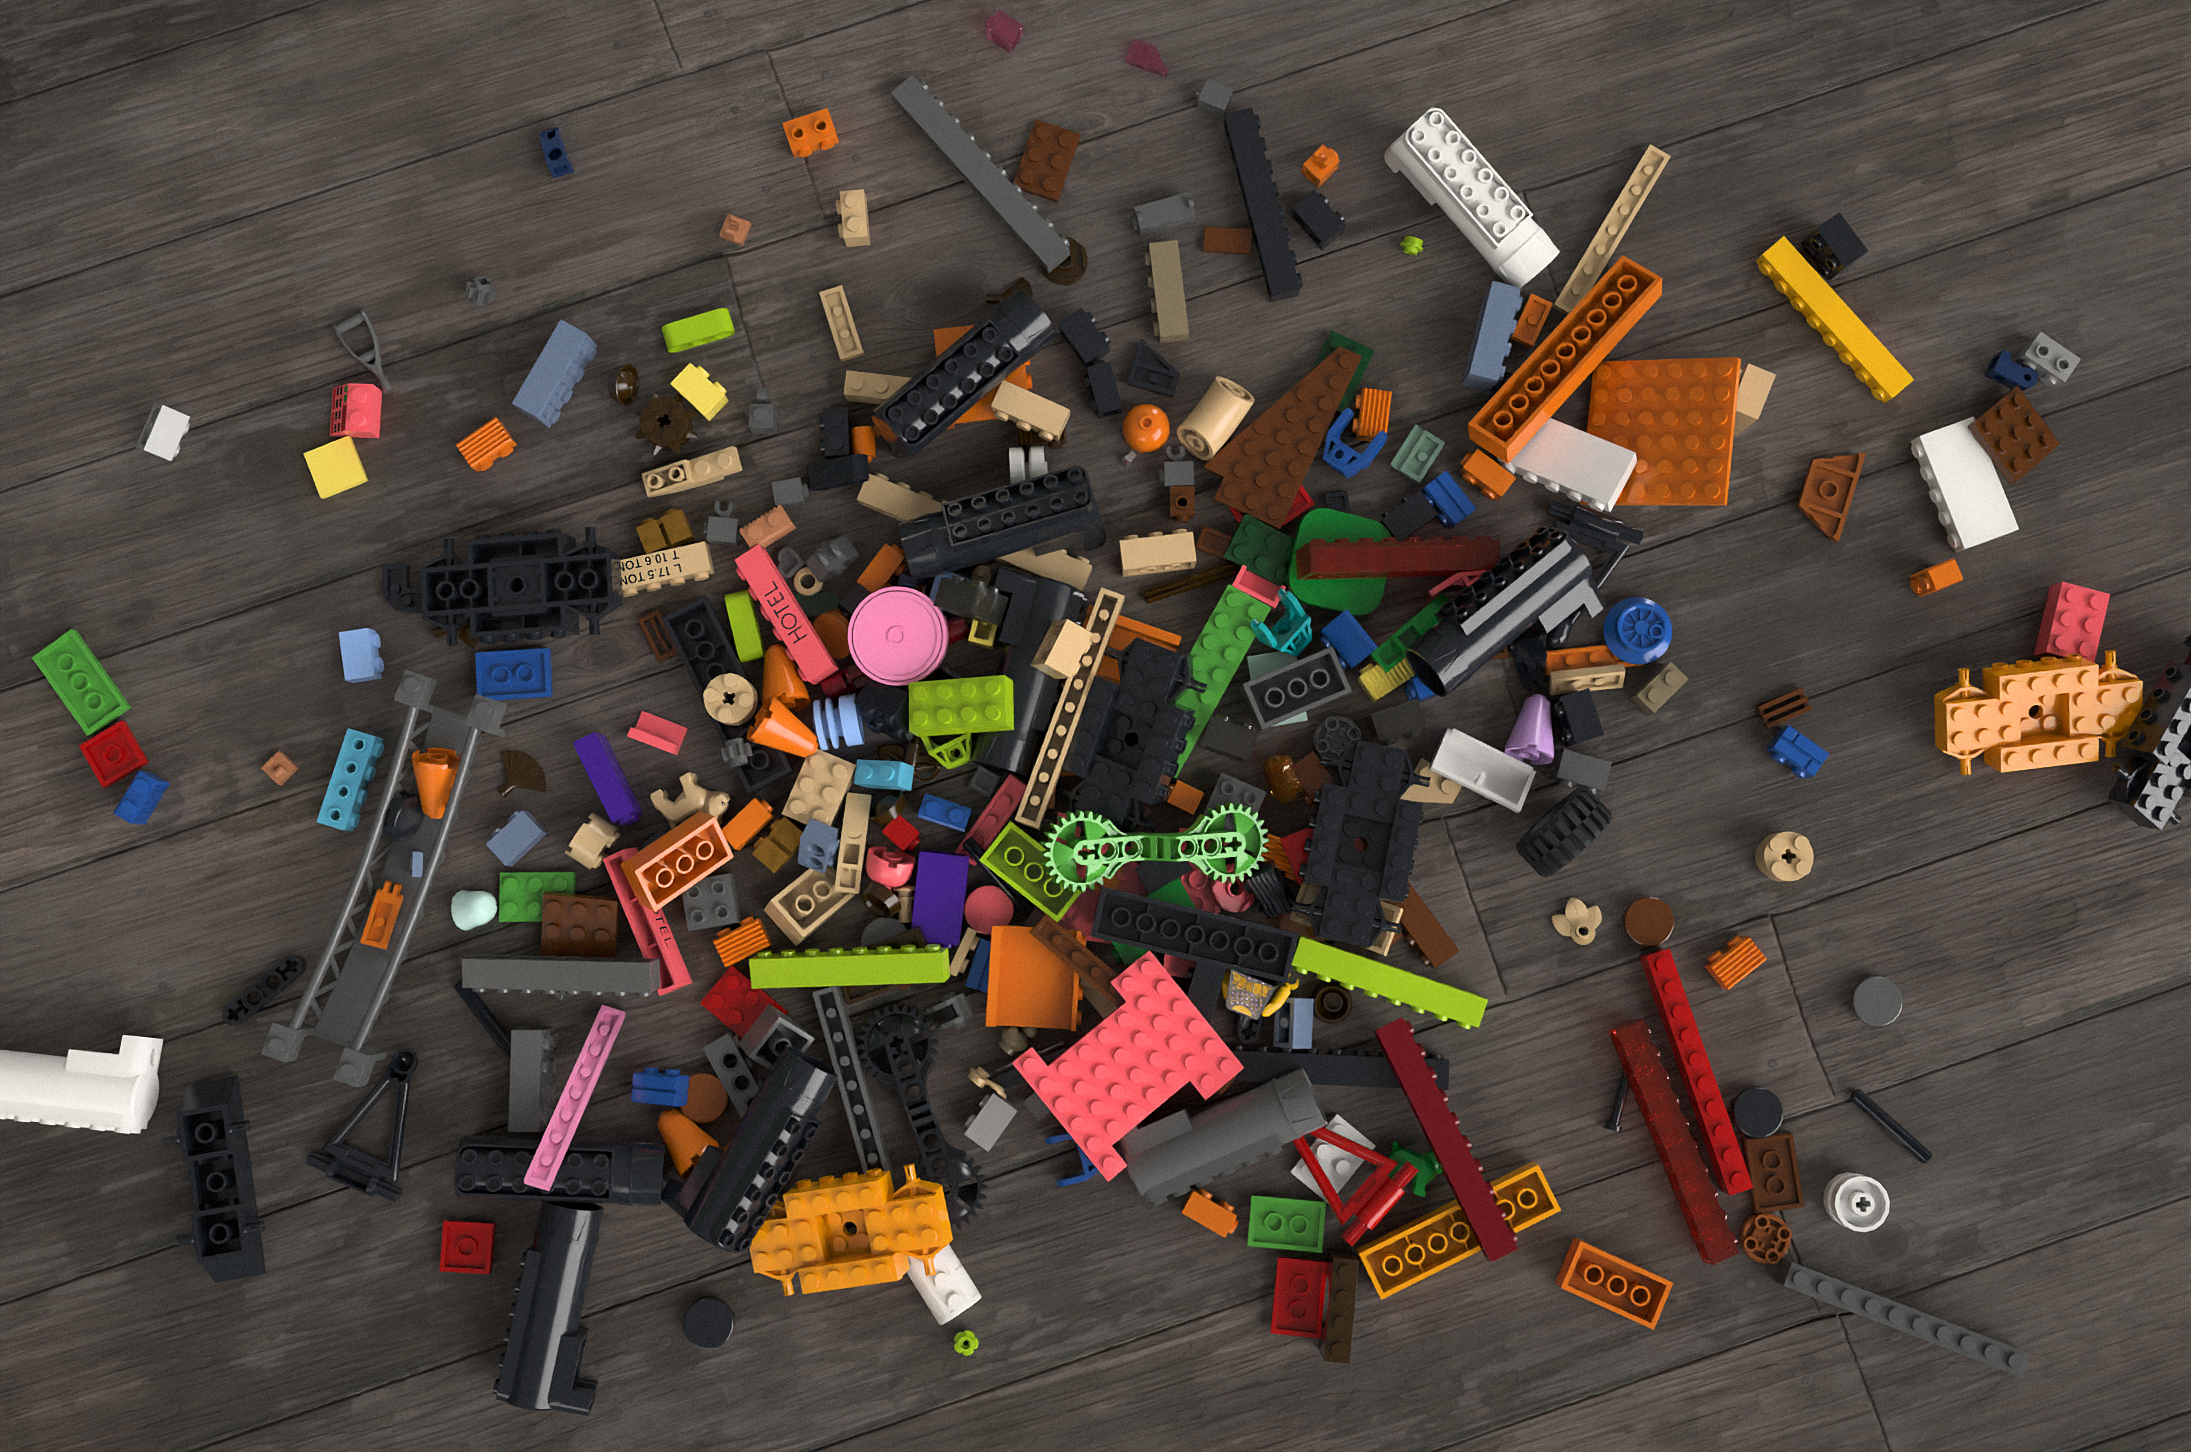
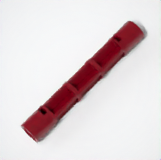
M958 614L946 621L949 632L948 646L970 635L962 615ZM854 664L821 680L820 683L827 698L834 701L839 699V696L847 695L864 687L868 679H873L868 677L857 664Z

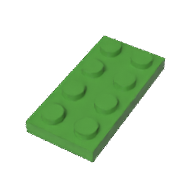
M71 629L32 657L87 736H93L131 708L77 630Z

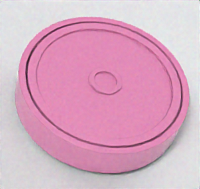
M887 587L870 594L858 605L849 623L848 645L855 663L868 677L886 685L907 686L911 682H920L926 679L940 666L948 648V626L941 609L928 596L908 587Z

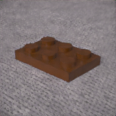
M1036 119L1013 182L1023 192L1058 203L1081 139V134Z

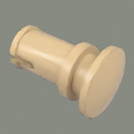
M901 885L893 887V891H898L897 898L901 903V910L898 912V920L901 923L912 922V900L915 898V895H912V891L916 889V886Z

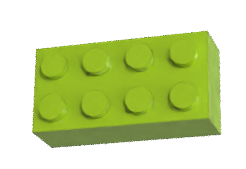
M1005 675L909 683V732L918 737L1014 730L1013 681Z
M1010 821L979 861L1058 923L1082 892L1078 890V887L1073 892L1068 887L1066 889L1060 887V882H1053L1052 877L1054 875L1050 876L1045 873L1050 866L1041 864L1047 857L1041 855L1040 852L1046 849ZM1077 874L1078 881H1083L1084 879Z

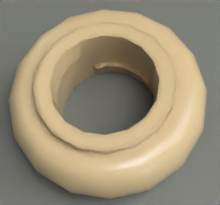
M809 567L800 569L793 579L795 590L805 597H812L818 594L823 586V582L819 583ZM807 575L815 578L814 586L809 589L804 588L801 582Z

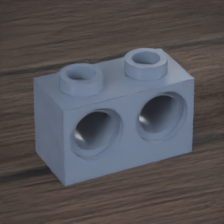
M810 818L800 837L798 864L825 874L829 866H834L838 853H836L840 840L837 839L838 829Z

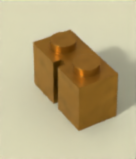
M670 509L663 513L664 516L660 517L661 519L648 518L643 520L640 526L636 527L646 554L677 548L696 540L687 516L681 509Z
M785 816L782 819L777 818L769 828L772 830L769 836L766 838L762 836L754 844L753 847L756 850L752 853L773 873L777 874L798 851L800 837L804 832Z

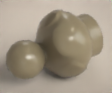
M1004 1026L1001 1033L1002 1038L998 1041V1044L1007 1054L1012 1056L1016 1051H1024L1027 1048L1028 1038H1035L1038 1028L1022 1027L1021 1031H1019L1016 1026Z

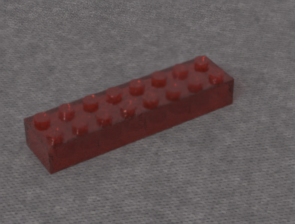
M1488 535L1477 536L1474 540H1467V536L1452 537V540H1444V537L1437 536L1430 537L1427 541H1420V537L1405 538V541H1397V538L1389 537L1382 538L1380 542H1373V538L1358 539V542H1349L1348 538L1335 539L1332 543H1325V539L1310 540V543H1305L1302 548L1296 550L1297 580L1448 577L1458 572L1489 571L1500 559L1499 539L1490 540Z

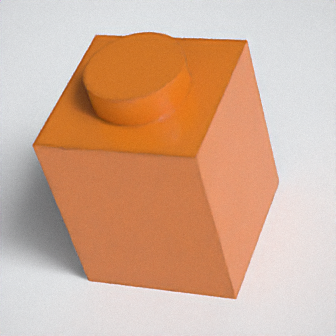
M1177 780L1175 785L1170 783L1169 787L1171 789L1166 803L1193 816L1204 792Z

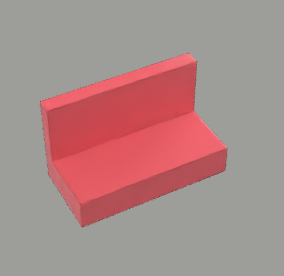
M642 711L635 729L630 727L627 736L678 755L688 728Z

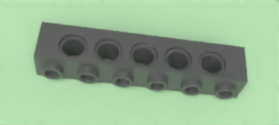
M730 1032L702 1049L742 1119L750 1106L751 1098L755 1097L764 1080L762 1077L758 1079L754 1071L756 1069L754 1061L750 1057H746L738 1044L741 1038L738 1034L734 1036L733 1032ZM729 1053L737 1057L735 1067H730L726 1063V1056ZM740 1075L748 1077V1088L744 1089L739 1086L738 1078ZM803 1158L799 1161L797 1166L804 1162Z

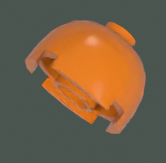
M1141 404L1134 407L1127 413L1123 421L1122 433L1124 440L1131 449L1139 453L1158 451L1166 444L1170 435V423L1167 415L1159 407L1152 404Z

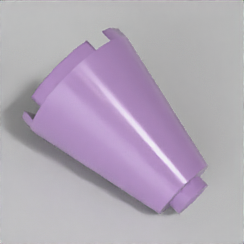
M1533 694L1525 699L1506 743L1505 754L1520 761H1523V758L1530 759V764L1544 765L1552 762L1554 744L1550 702L1546 700L1545 696Z

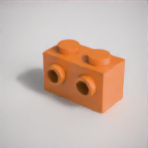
M828 108L782 123L794 158L798 156L801 158L807 157L813 151L819 149L827 150L834 147L836 143H839Z

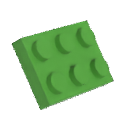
M576 872L500 873L499 922H542L544 892L576 894Z
M1251 1194L1247 1246L1322 1253L1326 1202Z

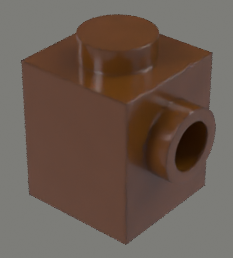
M1170 486L1169 519H1175V523H1189V519H1194L1195 486Z

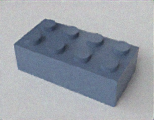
M1492 281L1483 297L1462 386L1490 392L1494 386L1498 385L1499 380L1503 379L1506 366H1502L1505 357L1509 355L1511 343L1508 341L1511 334L1514 333L1517 320L1513 318L1516 312L1520 310L1523 297L1519 296L1521 288Z
M560 320L512 404L524 415L550 428L559 419L560 409L563 404L570 400L575 383L582 379L586 364L595 357L597 345L585 332Z

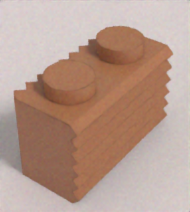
M778 505L777 508H773V511L765 512V516L761 515V518H757L756 521L753 520L748 526H744V529L740 528V533L750 549L758 544L766 548L795 530L796 527L784 508Z

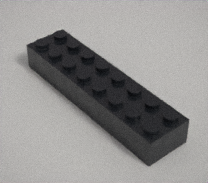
M705 596L662 617L703 703V693L706 687L719 675L733 673L751 683L709 598ZM729 695L727 697L728 702L726 703L733 705L735 703L733 700L735 696ZM759 697L755 714L744 724L726 725L710 716L724 746L726 741L736 738H743L744 744H750L753 756L747 757V764L736 766L735 768L747 793L752 795L796 773L786 752L754 743L747 739L750 725L755 727V716L761 708Z
M1100 886L1089 935L1092 937L1285 983L1288 981L1298 933L1104 886Z

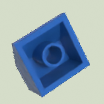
M1348 609L1342 612L1319 633L1321 635L1319 640L1326 649L1333 646L1343 669L1347 668L1349 671L1378 648Z

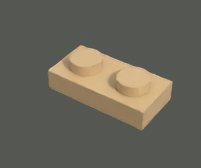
M968 927L950 965V974L958 976L959 972L964 974L970 961L966 957L970 950L975 951L980 940L977 937L978 931Z

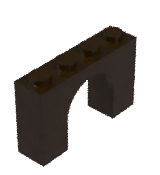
M1327 1248L1328 1312L1326 1324H1322L1318 1350L1324 1361L1350 1364L1359 1259L1352 1251Z

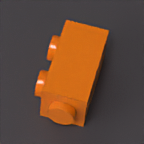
M1479 449L1474 454L1468 452L1460 462L1463 468L1459 473L1463 475V480L1470 485L1475 484L1482 489L1481 493L1490 500L1495 499L1498 501L1516 479L1515 476Z
M885 543L856 582L861 584L871 594L880 589L892 587L893 585L890 583L896 576L899 578L900 574H903L907 568V565H905L907 560L903 556L904 551L895 544L890 547Z
M754 798L722 829L725 839L735 850L740 851L775 817L771 812L774 808L765 799L760 801Z
M1201 1187L1198 1191L1192 1188L1181 1208V1213L1224 1238L1228 1233L1232 1234L1238 1224L1236 1220L1237 1214L1233 1211L1235 1207L1224 1200H1221L1220 1203L1211 1199L1213 1194Z

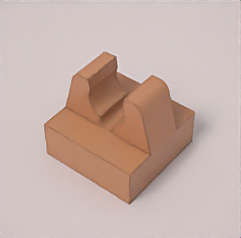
M727 214L719 236L724 240L743 247L751 223Z
M278 751L261 769L278 785L282 786L299 767L282 751Z

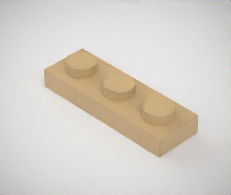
M843 286L819 292L841 362L864 355Z
M1619 664L1550 672L1549 693L1550 695L1574 693L1587 688L1590 691L1623 688L1626 671L1624 665Z

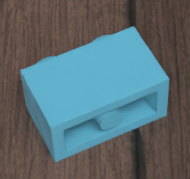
M857 759L854 784L871 789L911 791L914 766L899 761Z

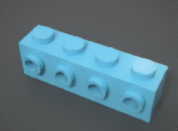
M347 729L317 819L318 823L351 832L358 826L361 817L359 814L361 805L368 798L367 787L369 781L373 780L376 773V767H374L376 760L382 755L384 744H382L383 738Z

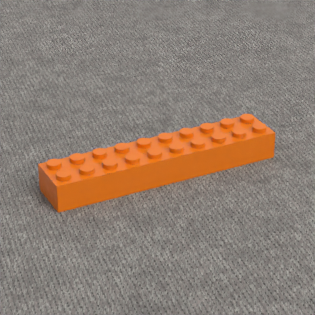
M1622 255L1468 423L1469 439L1508 464L1662 295V277Z

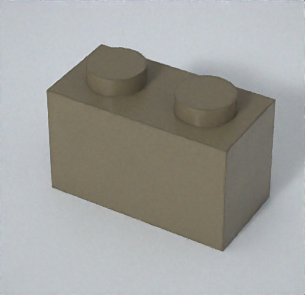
M1672 662L1663 665L1630 699L1647 716L1654 714L1688 678Z

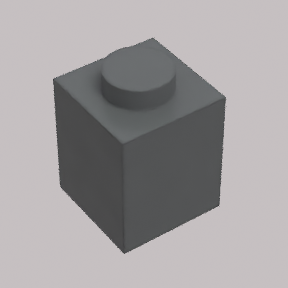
M1207 78L1204 86L1199 85L1195 99H1198L1197 108L1223 119L1231 102L1234 89Z
M800 477L771 482L776 508L778 505H781L784 509L807 505L806 498H810L808 484H804Z

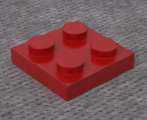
M121 720L79 745L103 788H108L149 763L126 721Z
M444 1220L439 1272L491 1274L496 1222Z

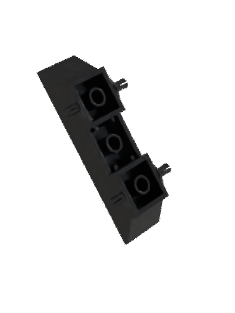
M233 1076L189 1084L186 1088L181 1112H176L178 1121L177 1133L162 1135V1140L172 1138V1140L162 1141V1144L166 1146L178 1143L182 1150L183 1163L188 1162L195 1211L191 1213V1233L177 1235L176 1241H183L176 1242L177 1246L192 1244L196 1250L197 1263H203L215 1283L266 1274L261 1231L265 1230V1226L261 1225L265 1223L263 1220L259 1221L246 1133V1131L251 1129V1125L245 1126L250 1124V1121H245L239 1077Z

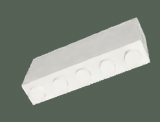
M1974 417L1921 435L1911 441L1912 453L1915 458H1918L1921 466V476L1928 483L1930 498L1936 503L1939 511V521L1945 526L1948 533V543L1954 548L1955 553L2019 530L1991 458L1967 427L1975 420Z
M1552 418L1548 419L1508 464L1498 458L1500 466L1512 475L1518 473L1530 483L1536 484V482L1544 484L1546 489L1554 493H1558V491L1563 492L1575 502H1580L1581 500L1587 502L1591 508L1600 512L1603 510L1611 512L1638 462L1635 452Z

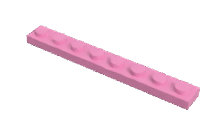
M605 1005L601 1006L526 1173L524 1184L547 1191L550 1190L625 1019L624 1011Z

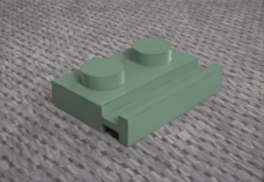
M1415 424L1389 467H1393L1399 473L1419 485L1445 442Z

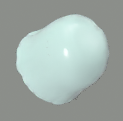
M461 890L452 898V918L456 926L462 930H471L477 926L484 925L496 915V900L489 892Z

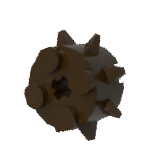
M656 393L652 394V399L646 404L644 409L637 410L635 413L640 417L641 428L635 434L636 439H648L652 443L653 455H656L660 449L673 450L677 455H680L681 445L684 446L690 438H697L698 436L693 431L691 421L698 414V411L686 410L681 404V394L679 393L673 399L667 397L660 398ZM668 420L671 422L670 425L662 426Z

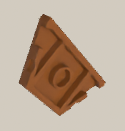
M1866 453L1813 459L1809 463L1796 507L1833 542L1840 540Z

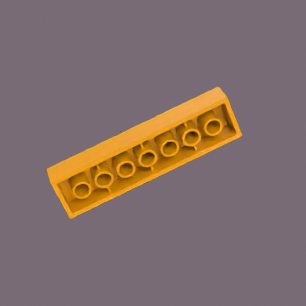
M1533 1161L1490 1182L1495 1192V1195L1492 1197L1496 1205L1500 1204L1507 1217L1504 1221L1507 1227H1511L1515 1233L1561 1211L1540 1166ZM1456 1199L1355 1249L1381 1300L1481 1251Z

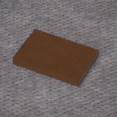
M1793 1132L1776 1133L1762 1138H1741L1745 1165L1753 1188L1749 1189L1753 1213L1759 1214L1803 1208L1804 1201Z

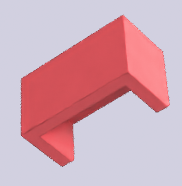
M1242 565L1232 586L1271 607L1270 611L1274 612L1280 600L1277 592L1281 587L1246 570L1247 566Z

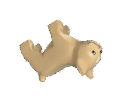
M691 772L679 777L683 792L675 802L668 799V792L666 790L662 791L659 789L650 795L653 805L669 821L671 829L675 828L676 824L685 821L699 811L715 816L720 825L722 824V815L729 808L730 797L727 793L719 790L709 791L701 787L697 783V775Z

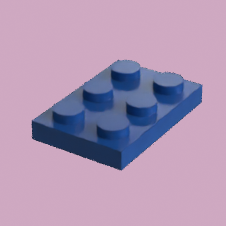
M550 648L475 653L478 695L496 701L553 697Z

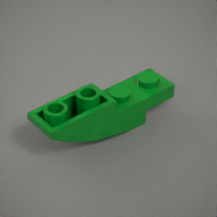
M1444 593L1440 594L1370 654L1385 673L1389 672L1405 658V650L1429 628L1439 623L1434 614L1441 610L1445 603L1450 601Z

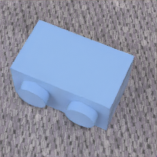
M370 628L339 632L345 681L357 683L382 679L381 672L384 671V664L382 658L379 657L378 648L381 646V641L376 631Z

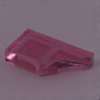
M1133 38L1125 63L1167 78L1168 70L1164 66L1156 46Z

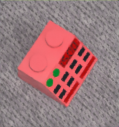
M348 383L333 388L330 436L346 437L349 435L350 437L379 438L382 391L373 384Z

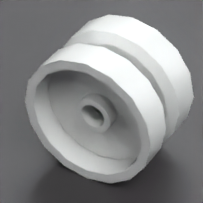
M1033 446L1030 448L1029 462H1025V452L1022 447L1009 448L1011 484L1047 474L1044 446Z
M1842 1173L1830 1180L1824 1190L1823 1203L1828 1215L1833 1221L1851 1230L1860 1232L1874 1230L1884 1223L1889 1214L1890 1201L1887 1191L1879 1182L1858 1173Z

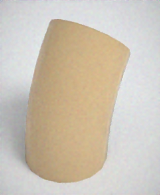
M1217 376L1193 411L1178 427L1177 436L1181 444L1195 457L1206 461L1210 460L1241 423L1253 405L1254 397L1237 383Z

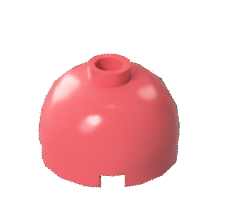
M884 846L871 847L868 850L865 864L866 872L870 879L886 886L890 890L892 887L906 884L915 867L916 861L914 856L899 849H895L896 853L887 852V847Z

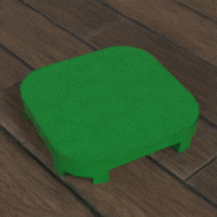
M1318 508L1308 512L1299 520L1296 526L1297 533L1288 574L1285 578V585H1287L1288 591L1302 605L1307 604L1339 613L1348 609L1353 617H1360L1372 612L1379 606L1383 597L1393 551V539L1390 531L1383 524L1375 520L1328 508Z

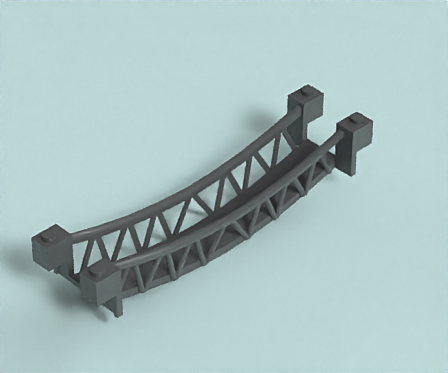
M406 669L394 700L407 704L408 708L387 781L357 869L326 945L292 1019L272 1023L261 1052L262 1055L282 1062L295 1061L304 1037L310 1035L344 1046L333 1080L356 1088L366 1086L375 1062L385 1060L388 1052L365 1043L367 1039L372 1037L371 1030L382 1006L390 997L389 990L399 967L408 956L407 948L416 926L423 919L425 903L438 868L446 857L444 851L452 827L459 818L458 809L466 783L472 776L470 769L477 745L482 740L480 736L481 731L505 738L507 732L499 728L507 704L476 694L467 717L429 704L437 680ZM419 709L433 713L430 720L414 730ZM428 728L422 752L420 751V754L427 753V748H447L455 750L456 756L462 754L443 817L431 819L425 814L419 830L410 840L398 842L391 839L392 841L374 856L384 824L388 820L390 813L389 803L393 799L395 791L401 796L408 793L400 785L399 781L413 770L411 764L402 771L408 748L413 753L419 750L411 739ZM414 777L410 793L419 796L416 779ZM390 850L376 890H374L369 868ZM410 850H420L423 853V873L421 877H412L410 875ZM366 879L370 899L354 907ZM386 880L392 881L391 892L396 883L402 884L400 894L404 897L387 949L384 950L362 944L360 940L376 892L379 888L383 889ZM368 907L358 932L350 916ZM347 925L354 939L338 946ZM352 947L340 973L334 955ZM330 965L335 981L319 988ZM333 989L323 1012H321L315 997ZM310 1006L318 1020L316 1027L303 1022Z

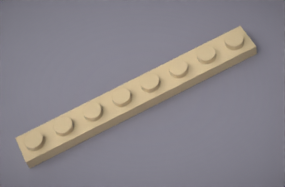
M1651 144L1649 145L1554 303L1553 308L1568 315L1592 289L1670 159V155Z

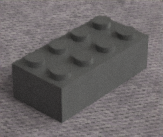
M1333 646L1239 686L1258 732L1352 692Z
M520 1028L511 1030L508 1132L543 1131L547 1129L555 1111L552 1108V1099L555 1098L556 1086L552 1083V1076L556 1072L557 1066L556 1059L553 1058V1049L557 1046V1034H554V1028Z

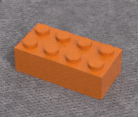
M699 811L620 864L640 905L655 912L734 856L715 816Z
M1574 1237L1555 1284L1564 1290L1654 1330L1673 1282Z

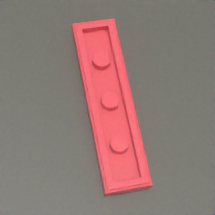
M1010 773L955 853L969 854L962 844L970 837L974 838L986 852L1021 803L1028 784L1013 773ZM970 856V864L975 867L977 862Z

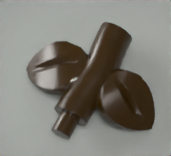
M914 735L911 742L906 743L905 748L897 744H884L877 749L880 761H899L914 766L913 780L915 777L922 781L931 780L939 774L942 767L933 756L929 754L921 755L923 746L920 743L922 739Z

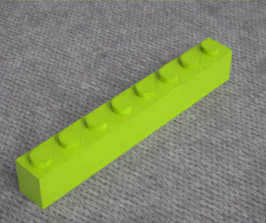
M1298 934L1291 964L1294 966L1293 970L1303 974H1307L1308 971L1317 973L1316 978L1326 982H1331V979L1341 981L1340 986L1350 990H1354L1355 986L1364 989L1363 994L1377 998L1378 994L1387 997V1002L1398 1006L1401 1005V1002L1409 1004V1009L1424 1014L1425 1010L1433 1012L1432 1017L1447 1022L1448 1018L1457 1020L1456 1025L1466 1029H1470L1471 1026L1479 1028L1488 999Z
M929 944L925 948L917 949L916 945L901 946V949H892L891 946L877 947V950H868L867 947H855L852 949L853 951H844L843 948L837 947L828 949L829 952H820L818 948L806 949L805 953H796L795 949H787L777 954H772V950H762L749 959L751 988L942 983L950 977L948 947L940 948V944Z

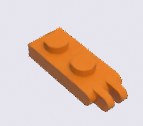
M386 880L383 889L379 888L377 890L360 943L384 950L387 949L404 897L400 894L402 884L396 883L391 892L392 881Z

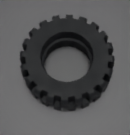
M1581 786L1553 806L1525 833L1517 843V852L1540 876H1551L1577 857L1605 830L1611 822V812L1589 788Z

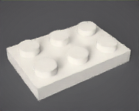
M1337 1113L1329 1121L1328 1125L1325 1126V1128L1371 1150L1375 1148L1372 1142ZM1316 1138L1310 1145L1312 1152L1338 1194L1363 1163L1364 1159L1319 1138ZM1300 1157L1290 1172L1327 1202L1302 1157Z

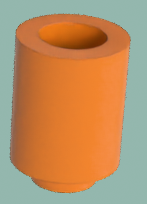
M860 426L851 428L852 455L866 454L868 455V463H871L872 459L876 458L875 434L872 427Z

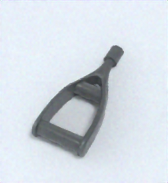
M361 309L360 313L337 325L334 324L333 329L347 351L359 363L375 374L379 379V384L384 394L392 392L393 388L388 379H385L382 371L379 338L365 310ZM366 321L373 338L374 348L357 356L348 345L342 333ZM375 359V363L373 365L368 364V362Z

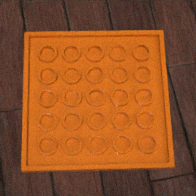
M1739 357L1601 361L1593 370L1587 433L1635 452L1638 461L1614 505L1727 506L1741 365ZM1582 500L1579 502L1582 505H1589V503Z

